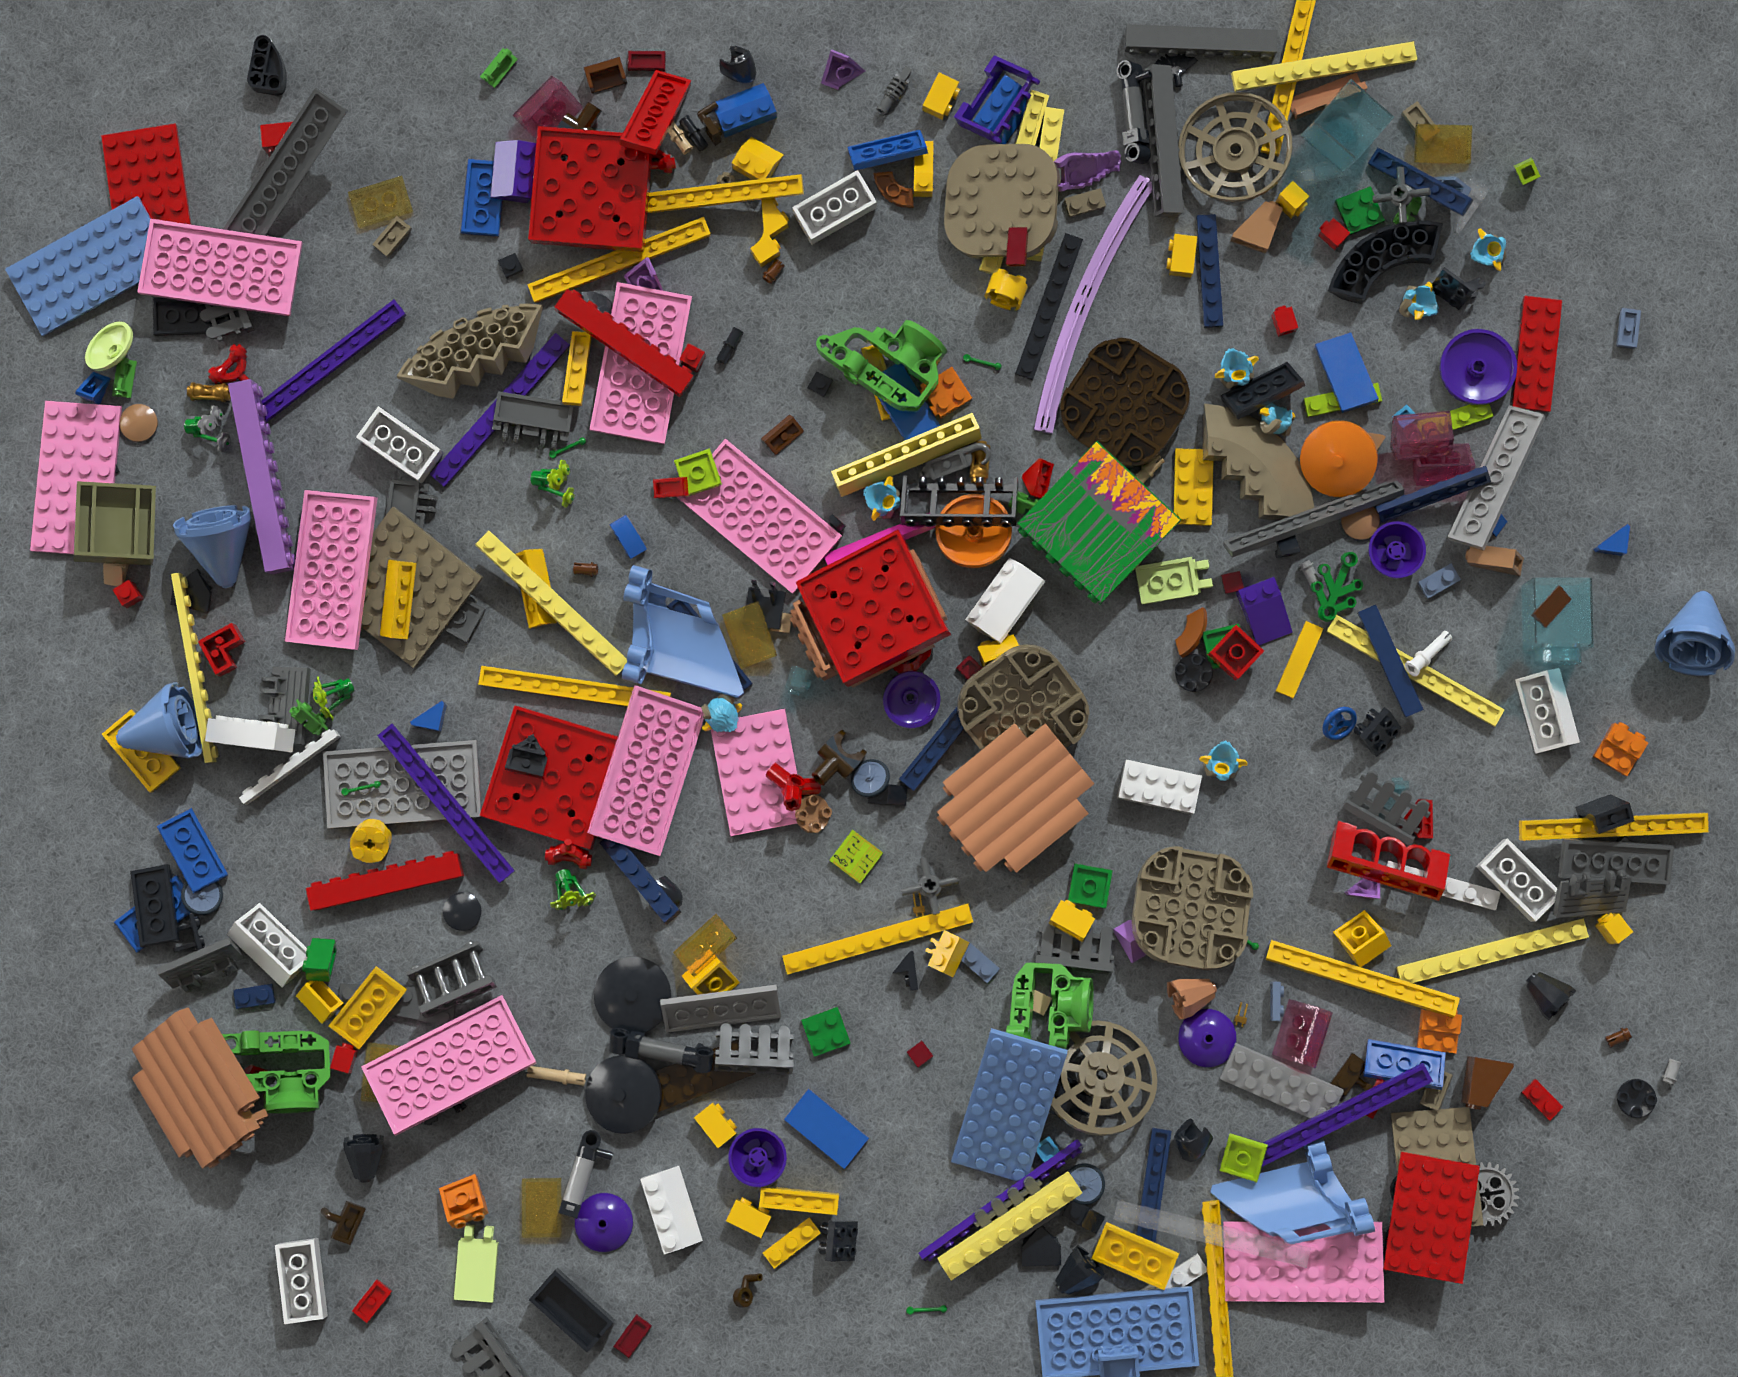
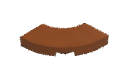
M892 171L873 173L875 184L886 200L899 207L914 208L912 188H905L898 184L894 179Z
M1203 607L1187 615L1186 628L1181 636L1175 639L1179 655L1182 658L1190 654L1198 646L1203 632L1206 631L1207 612Z

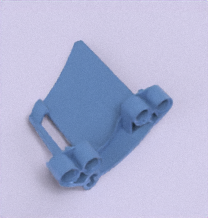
M633 565L629 573V584H627L624 592V600L633 603V639L627 653V663L623 668L622 680L641 685L648 673L736 698L741 697L744 691L721 629L713 616L709 602L653 584L652 570ZM669 597L697 605L702 618L669 610L665 603L666 598Z
M1323 1138L1304 1146V1149L1307 1150L1305 1153L1307 1162L1260 1173L1258 1182L1239 1178L1212 1185L1210 1191L1216 1199L1245 1221L1272 1237H1281L1288 1244L1353 1232L1355 1236L1375 1232L1374 1222L1371 1214H1369L1365 1198L1352 1201L1335 1176ZM1323 1224L1331 1228L1301 1237L1294 1232Z

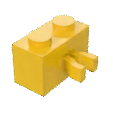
M944 930L939 941L933 938L930 940V942L935 944L936 949L926 948L925 950L932 954L928 966L954 977L970 942Z

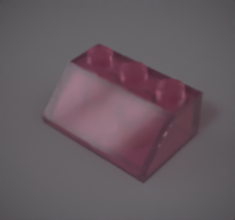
M551 75L512 116L537 140L538 126L557 128L567 113L575 116L583 106L560 80Z
M1450 411L1393 416L1390 448L1395 460L1452 455L1454 436Z
M1469 443L1412 445L1413 477L1416 486L1435 485L1438 482L1446 481L1475 469L1476 465Z
M1289 999L1272 1055L1316 1068L1333 1012Z

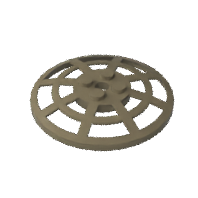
M1244 92L1218 95L1198 106L1185 122L1178 144L1181 167L1190 183L1208 197L1226 202H1241L1254 199L1273 188L1285 174L1291 161L1293 150L1291 130L1281 111L1261 96ZM1240 100L1252 102L1254 105L1250 114L1245 112L1226 113L1223 103ZM1216 105L1219 116L1209 122L1203 131L1192 126L1202 113ZM1261 106L1269 110L1278 119L1282 128L1271 132L1267 124L1257 117ZM1240 118L1247 121L1243 128L1231 127L1229 119ZM1222 122L1224 131L1217 138L1208 134L1213 127ZM1254 123L1263 129L1266 133L1265 136L1256 139L1253 133L1250 132ZM1190 133L1198 138L1196 146L1197 160L1186 162L1185 143L1187 135ZM1285 135L1287 153L1284 164L1274 162L1276 152L1275 139ZM1204 141L1213 145V155L1205 158L1202 157ZM1266 143L1270 144L1268 159L1258 156L1259 146ZM1239 146L1241 151L1238 154H1233L1230 151L1231 148ZM1216 162L1222 168L1218 178L1210 173L1205 165ZM1254 163L1264 166L1257 175L1250 178L1247 169ZM1200 167L1205 176L1214 182L1210 191L1204 189L1196 182L1189 169ZM1269 169L1280 171L1268 186L1255 192L1253 183L1261 179ZM1229 172H1240L1243 181L1227 182L1225 179ZM1221 186L1230 188L1245 186L1248 195L1243 197H1224L1217 195Z
M1097 1020L1092 1021V1026H1105L1104 1036H1090L1081 1039L1076 1032L1070 1031V1038L1075 1044L1068 1050L1061 1072V1082L1065 1093L1057 1099L1053 1097L1050 1107L1060 1119L1074 1129L1091 1135L1105 1136L1118 1134L1132 1128L1146 1115L1156 1095L1157 1073L1150 1052L1136 1035L1120 1025ZM1113 1028L1127 1034L1140 1048L1131 1051L1122 1042L1112 1038ZM1102 1041V1052L1092 1053L1086 1044ZM1111 1044L1122 1049L1127 1055L1117 1059L1114 1055L1110 1054ZM1079 1048L1085 1058L1080 1065L1069 1063L1072 1054ZM1144 1054L1151 1067L1152 1085L1141 1081V1069L1136 1058ZM1129 1062L1133 1063L1136 1079L1125 1076L1124 1065ZM1067 1071L1077 1073L1079 1084L1072 1089L1067 1080ZM1103 1071L1106 1074V1079H1098L1096 1072ZM1123 1084L1134 1087L1133 1092L1125 1102L1118 1093ZM1139 1090L1149 1092V1099L1144 1108L1133 1118L1127 1107L1136 1099ZM1084 1091L1087 1095L1093 1097L1091 1107L1080 1101L1076 1095ZM1112 1097L1117 1107L1110 1109H1099L1101 1099ZM1071 1100L1078 1108L1090 1113L1087 1125L1073 1119L1061 1108V1105ZM1121 1112L1126 1123L1115 1127H1095L1098 1115L1108 1116Z

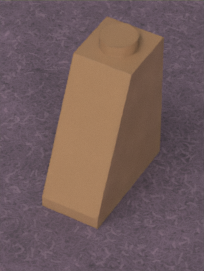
M1265 201L1233 233L1230 241L1266 254L1283 207H1280V204L1277 202Z
M1470 546V549L1466 551V560L1470 566L1521 576L1524 557L1515 549L1486 546L1485 550Z

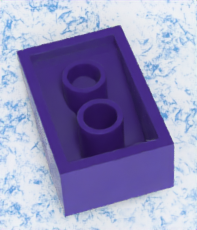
M1274 577L1236 592L1253 638L1258 645L1293 633L1282 595Z

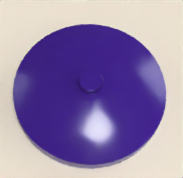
M1485 329L1467 330L1455 336L1445 347L1440 358V376L1448 392L1459 401L1470 405H1486L1503 397L1512 387L1517 374V360L1510 344L1497 333Z

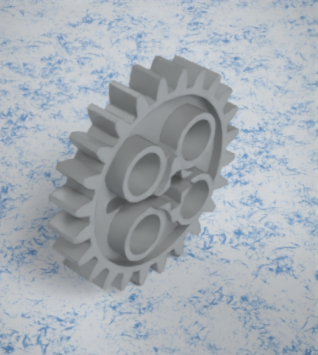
M1480 1162L1478 1176L1480 1193H1484L1486 1188L1491 1192L1504 1190L1503 1194L1490 1195L1488 1200L1486 1197H1480V1200L1484 1203V1208L1482 1209L1483 1226H1486L1487 1221L1490 1222L1491 1226H1494V1220L1501 1224V1217L1509 1219L1506 1214L1507 1212L1514 1214L1511 1207L1518 1206L1513 1201L1514 1199H1519V1196L1514 1195V1192L1518 1191L1519 1188H1513L1512 1185L1516 1183V1180H1509L1512 1174L1505 1175L1506 1168L1499 1171V1164L1492 1168L1491 1162H1488L1486 1167ZM1493 1177H1497L1500 1181L1499 1187L1495 1189L1490 1186V1179ZM1496 1197H1501L1504 1201L1503 1206L1500 1208H1496L1493 1204Z

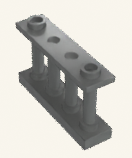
M478 941L468 942L458 950L426 964L413 966L410 971L406 972L412 981L417 980L424 999L423 1005L418 1007L420 1013L425 1018L497 988L495 980L490 975H485L477 955V952L483 950ZM468 956L471 958L478 977L477 981L471 984L467 983L459 960ZM452 964L460 984L459 989L453 992L449 991L441 969ZM431 972L435 973L442 992L441 997L437 999L431 998L423 977Z

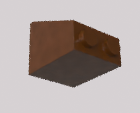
M1468 1056L1461 1102L1466 1103V1107L1481 1110L1482 1106L1488 1107L1512 1071L1514 1064Z

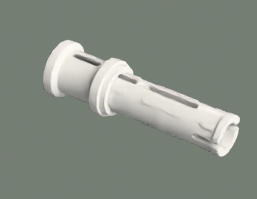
M1443 631L1423 651H1418L1411 661L1405 663L1406 671L1412 676H1418L1420 670L1430 664L1431 658L1452 641L1451 634L1445 639L1449 632Z

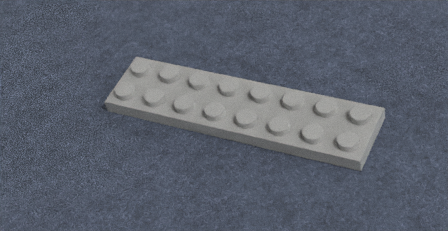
M1508 406L1480 466L1487 467L1491 482L1469 490L1448 535L1450 541L1485 550L1545 420L1544 414Z

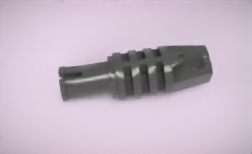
M905 66L901 74L895 73L884 91L885 96L876 108L878 112L886 115L892 104L900 99L910 83V80L907 78L912 69Z

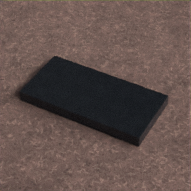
M152 298L154 336L206 334L207 329L213 327L211 321L204 322L200 318L201 311L206 309L205 304L198 305L196 302L169 298ZM230 315L216 319L217 324L229 321Z
M1285 362L1250 380L1248 384L1240 385L1220 396L1223 403L1239 420L1305 387V382L1288 362Z
M166 864L130 871L140 947L180 941L170 865Z

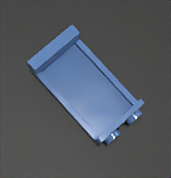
M1124 1345L1122 1348L1104 1347L1098 1350L1100 1377H1140L1137 1346Z

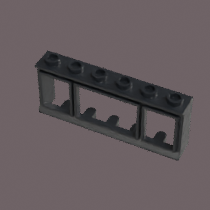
M903 476L900 510L901 523L909 527L915 525H925L927 527L944 525L945 527L983 526L986 528L992 526L1004 528L1016 526L1018 477H1014L1013 484H1003V479L1000 477L995 478V484H984L982 477L976 478V484H965V479L958 477L957 484L946 483L944 477H939L938 483H927L926 477H919V483H908L907 476ZM909 492L931 493L930 514L908 513ZM938 493H985L983 514H936ZM991 493H1013L1012 514H989Z

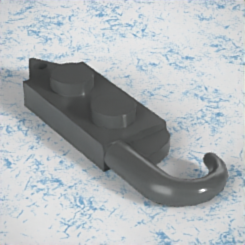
M975 443L926 462L925 467L918 476L934 480L969 467L972 463V453L978 450H983L986 454V458L981 462L984 465L990 460L991 451L987 445Z

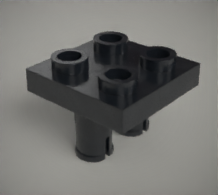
M1385 707L1380 713L1373 708L1369 711L1372 714L1369 712L1366 714V719L1372 721L1369 726L1366 727L1362 723H1358L1357 726L1360 728L1355 726L1353 730L1376 757L1386 749L1388 743L1398 735L1401 726L1390 710Z
M858 1221L823 1222L821 1227L827 1229H820V1232L823 1235H827V1243L821 1242L819 1244V1247L825 1248L819 1249V1253L826 1254L825 1261H855Z

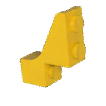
M775 198L761 200L764 231L761 239L750 248L752 255L761 268L780 256L779 249L781 247L776 239L772 240V238L788 228L787 222L789 219L784 211L780 212L778 210V203Z

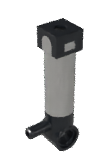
M595 1130L586 1131L582 1136L558 1212L576 1219L578 1218L596 1156L612 1160L613 1152L599 1149L601 1137ZM590 1134H594L597 1137L596 1144L592 1146L586 1143V1137Z

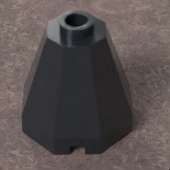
M1533 972L1526 980L1528 982L1526 988L1541 1014L1548 1021L1570 1000L1568 998L1576 993L1572 986L1542 972H1539L1537 975Z
M355 1134L351 1140H349V1137H345L343 1142L344 1152L354 1178L362 1183L370 1182L376 1175L384 1147V1136L380 1135L378 1139L377 1134Z
M1079 1245L1072 1249L1055 1279L1057 1283L1055 1286L1062 1294L1070 1295L1094 1285L1105 1275L1099 1263L1095 1260L1093 1262L1087 1256L1089 1255L1088 1251Z

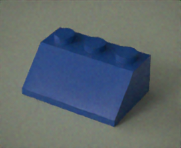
M1004 75L973 122L993 132L1022 89V86ZM1024 98L1018 106L1021 113L1019 115L1014 113L1007 123L1011 126L1010 130L1004 129L998 137L1002 140L1001 144L1008 142L1021 123L1027 98Z
M764 83L715 101L719 108L714 110L725 138L777 118L775 106Z

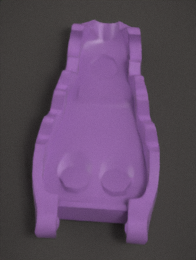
M1117 150L1106 153L1074 152L1057 158L1054 162L1057 168L1061 169L1062 180L1061 184H1059L1058 192L1090 186L1093 181L1098 182L1101 178H1105V174L1112 171H1120V153Z

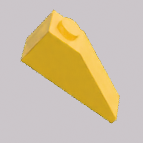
M925 141L928 150L927 154L914 157V197L933 196V141Z

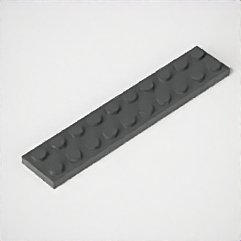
M315 88L223 230L266 236L348 110L321 90Z

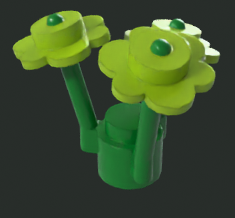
M560 460L559 468L541 469V471L534 470L530 477L531 484L538 486L539 490H545L562 497V506L567 508L574 500V488L569 487L565 493L557 491L560 489L563 480L567 481V475L570 473L569 465L566 464L565 460Z
M318 676L316 677L317 682H314L313 698L321 707L319 710L321 716H324L326 719L330 718L333 721L334 717L330 711L344 700L351 698L350 694L355 690L349 678L321 684ZM335 686L334 689L327 692L322 690V688ZM337 693L339 697L342 696L330 707H325L328 703L327 696Z
M569 869L556 873L557 881L555 884L558 900L550 903L552 908L564 910L567 906H575L576 904L578 907L582 905L588 906L594 901L593 898L596 897V894L594 892L585 894L576 876L572 875ZM573 883L578 889V891H570V888L573 886ZM561 887L566 890L564 896H562Z

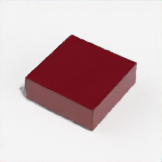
M1240 571L1221 575L1225 594L1237 592L1244 588Z
M969 655L956 669L968 680L980 671L982 667Z
M922 1040L907 1051L917 1067H920L933 1057V1054Z

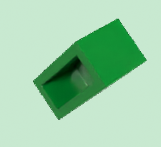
M312 938L311 945L307 946L306 949L307 961L304 960L302 971L306 973V980L330 982L337 954L335 939Z

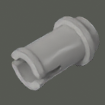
M1307 560L1299 565L1301 568L1299 570L1303 571L1309 585H1311L1313 582L1321 579L1312 565L1314 563Z
M1669 1059L1665 1075H1662L1663 1082L1674 1085L1678 1081L1676 1077L1681 1062Z

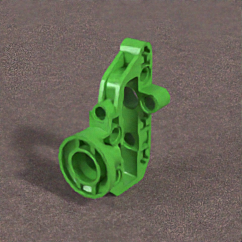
M905 320L895 335L887 329H881L880 327H876L873 333L854 327L832 336L822 335L816 341L817 352L826 361L842 371L848 381L854 385L859 383L884 402L900 411H919L938 385L937 365L947 353L946 347L939 339L919 324L910 320ZM855 338H859L866 343L869 342L895 364H903L911 375L927 385V387L919 397L915 396L871 365L868 359H865L855 350L851 351L847 348V345ZM828 343V347L822 348L821 344L826 345ZM891 345L899 347L895 352L890 351L888 348ZM842 353L845 355V358L838 360L835 356ZM928 367L930 371L928 373H921L920 368ZM868 377H875V380L871 379L870 381H868ZM899 398H900V399L905 398V402L902 401V402L900 403V402H899Z
M1027 962L1014 979L1010 1025H1007L1006 1033L1031 1040L1036 973H1050L1053 975L1051 988L1052 1007H1050L1048 1025L1049 1045L1066 1050L1067 1045H1069L1070 1031L1090 1032L1094 1005L1093 979L1073 977L1062 964ZM1024 980H1027L1024 986L1025 990H1023L1021 983H1023ZM1062 981L1068 983L1065 988H1059L1058 984ZM1020 1013H1022L1024 1020L1019 1024L1018 1021L1021 1019ZM1058 1019L1065 1020L1062 1026H1056L1055 1022Z
M254 1030L236 1034H222L226 1041L233 1040L236 1043V1047L231 1049L234 1055L259 1056V1054L323 1052L324 1069L297 1070L295 1072L263 1071L256 1074H246L255 1091L263 1093L264 1109H266L267 1113H300L320 1109L319 1089L330 1078L329 1041L311 1031L260 1032ZM300 1037H302L301 1041H306L308 1037H311V1040H315L311 1046H308L307 1042H302L300 1047ZM269 1038L272 1039V1042L280 1041V1048H278L279 1043L273 1044L270 1048L265 1042ZM312 1075L316 1078V1083L309 1085L306 1083L305 1078ZM267 1078H275L277 1084L274 1087L267 1086L265 1082Z

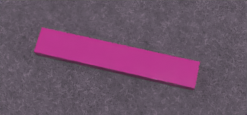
M901 523L828 552L824 559L827 565L897 529L906 540L934 529L936 526L915 525L909 527Z

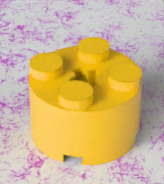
M998 269L997 272L992 274L984 297L986 300L989 297L991 299L990 303L1006 310L1016 307L1015 310H1019L1028 288L1026 278L1020 275H1011L1004 269Z
M367 819L355 828L350 839V849L353 857L366 863L381 861L391 845V831L382 821L377 819Z

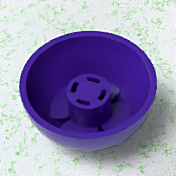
M1394 521L1382 525L1374 532L1369 542L1368 551L1373 566L1381 574L1391 578H1404L1412 575L1421 567L1426 555V545L1423 536L1415 527L1405 522Z
M753 1128L742 1132L735 1138L730 1147L728 1159L731 1171L739 1181L749 1186L763 1187L773 1183L781 1176L786 1166L787 1154L783 1142L775 1133L767 1129Z

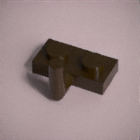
M714 101L698 111L697 116L704 125L705 132L716 146L721 143V128L716 120L712 121L710 117L706 116L719 108Z
M1354 1053L1350 1054L1330 1082V1084L1342 1088L1344 1091L1343 1095L1345 1096L1354 1084L1364 1091L1373 1088L1371 1084L1366 1083L1360 1078L1364 1071L1365 1061Z
M346 1201L340 1215L331 1213L325 1207L320 1212L327 1220L337 1223L331 1238L351 1245L366 1208Z

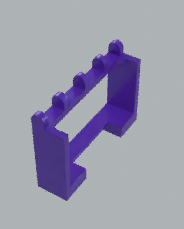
M994 55L984 69L988 79L971 105L966 102L962 103L954 118L959 126L997 144H1001L1002 140L998 137L1004 129L1010 130L1011 126L1007 123L1014 113L1018 115L1021 113L1018 106L1024 98L1030 99L1029 89L1033 84L1039 85L1040 80L1033 77L1030 71ZM1003 70L1025 79L1026 83L996 129L992 132L972 122L971 119Z

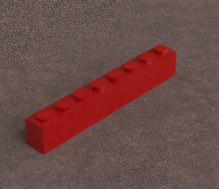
M567 289L555 305V311L677 396L681 397L692 382L693 375L689 368L684 365L680 367L676 364L677 361L673 357L661 354V350L654 344L648 345L644 342V337L638 333L634 335L628 331L630 328L624 323L620 322L618 324L613 320L614 317L608 312L604 311L602 313L597 309L598 306L592 301L586 302L583 300L582 295L576 290L570 291Z
M448 851L442 853V857L435 858V855L424 857V861L416 862V859L405 861V865L399 867L397 864L388 865L386 870L382 871L375 868L367 870L368 874L360 875V872L349 874L347 879L341 880V877L329 879L330 882L322 884V881L310 883L311 887L306 888L310 911L464 877L460 854Z

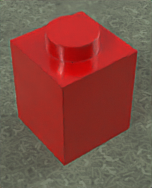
M1333 218L1330 222L1326 220L1320 226L1321 232L1318 236L1332 249L1336 250L1349 236L1350 232Z
M1280 306L1272 313L1271 317L1278 337L1296 332L1299 328L1292 306L1288 308Z
M688 343L679 361L681 365L698 372L706 354L705 351Z
M127 580L112 589L121 605L126 608L144 599L136 584L131 580Z
M343 1043L342 1046L337 1045L330 1068L345 1073H352L358 1050L353 1049L354 1045Z

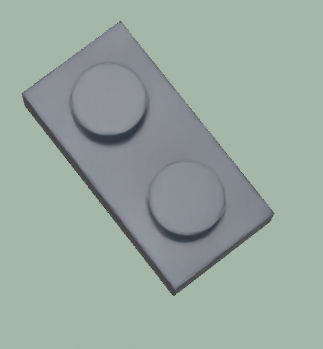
M1620 309L1617 347L1637 348L1641 310Z
M1451 563L1419 581L1418 585L1428 599L1461 579Z
M971 943L961 960L986 983L1000 969Z
M1270 982V1021H1280V1017L1284 1015V1006L1280 1005V997H1284V986H1281V982Z

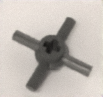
M1397 167V185L1393 187L1391 193L1373 196V203L1392 201L1394 205L1398 206L1399 224H1406V206L1410 204L1414 197L1431 195L1430 187L1412 190L1405 184L1404 167Z
M923 857L920 858L923 877L920 879L919 884L901 888L902 896L920 892L923 896L928 897L932 914L937 915L940 914L936 896L940 893L941 887L958 884L959 880L958 876L940 880L937 876L932 875L928 859ZM927 882H931L932 885L935 884L933 890H929L928 887L925 888Z

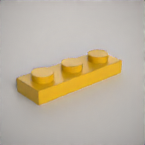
M809 1217L766 1249L763 1254L772 1267L776 1268L821 1234V1232Z

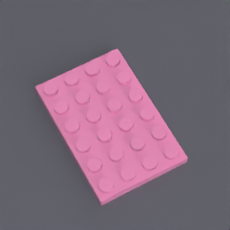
M785 709L739 717L735 731L716 732L711 729L730 835L736 836L798 824L795 810H786L783 804L784 795L781 792L782 789L765 775L775 762L790 774H797Z

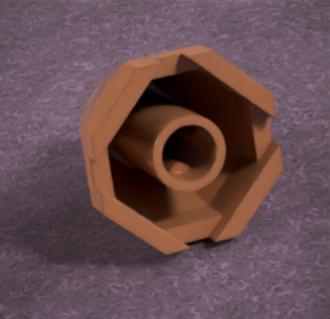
M1177 979L1167 982V993L1169 998L1173 997L1175 1005H1172V1008L1179 1019L1193 1016L1213 1000L1215 993H1217L1215 983L1209 979Z

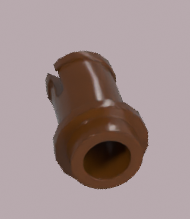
M775 259L769 269L763 272L762 278L769 284L776 282L775 278L785 267L784 264L781 265L782 262L778 259Z
M574 562L573 573L575 575L582 574L593 577L598 574V564L591 562V564Z
M1620 1028V1031L1605 1036L1610 1048L1625 1041L1629 1042V1039L1632 1038L1628 1028Z

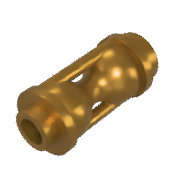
M191 382L190 386L187 387V397H190L191 401L208 399L226 402L231 400L229 387L226 383L202 385Z
M976 441V443L987 445L986 441ZM983 450L972 453L969 478L973 484H976L977 477H982L984 484H986V480L989 478V461L985 465L981 464L986 458Z

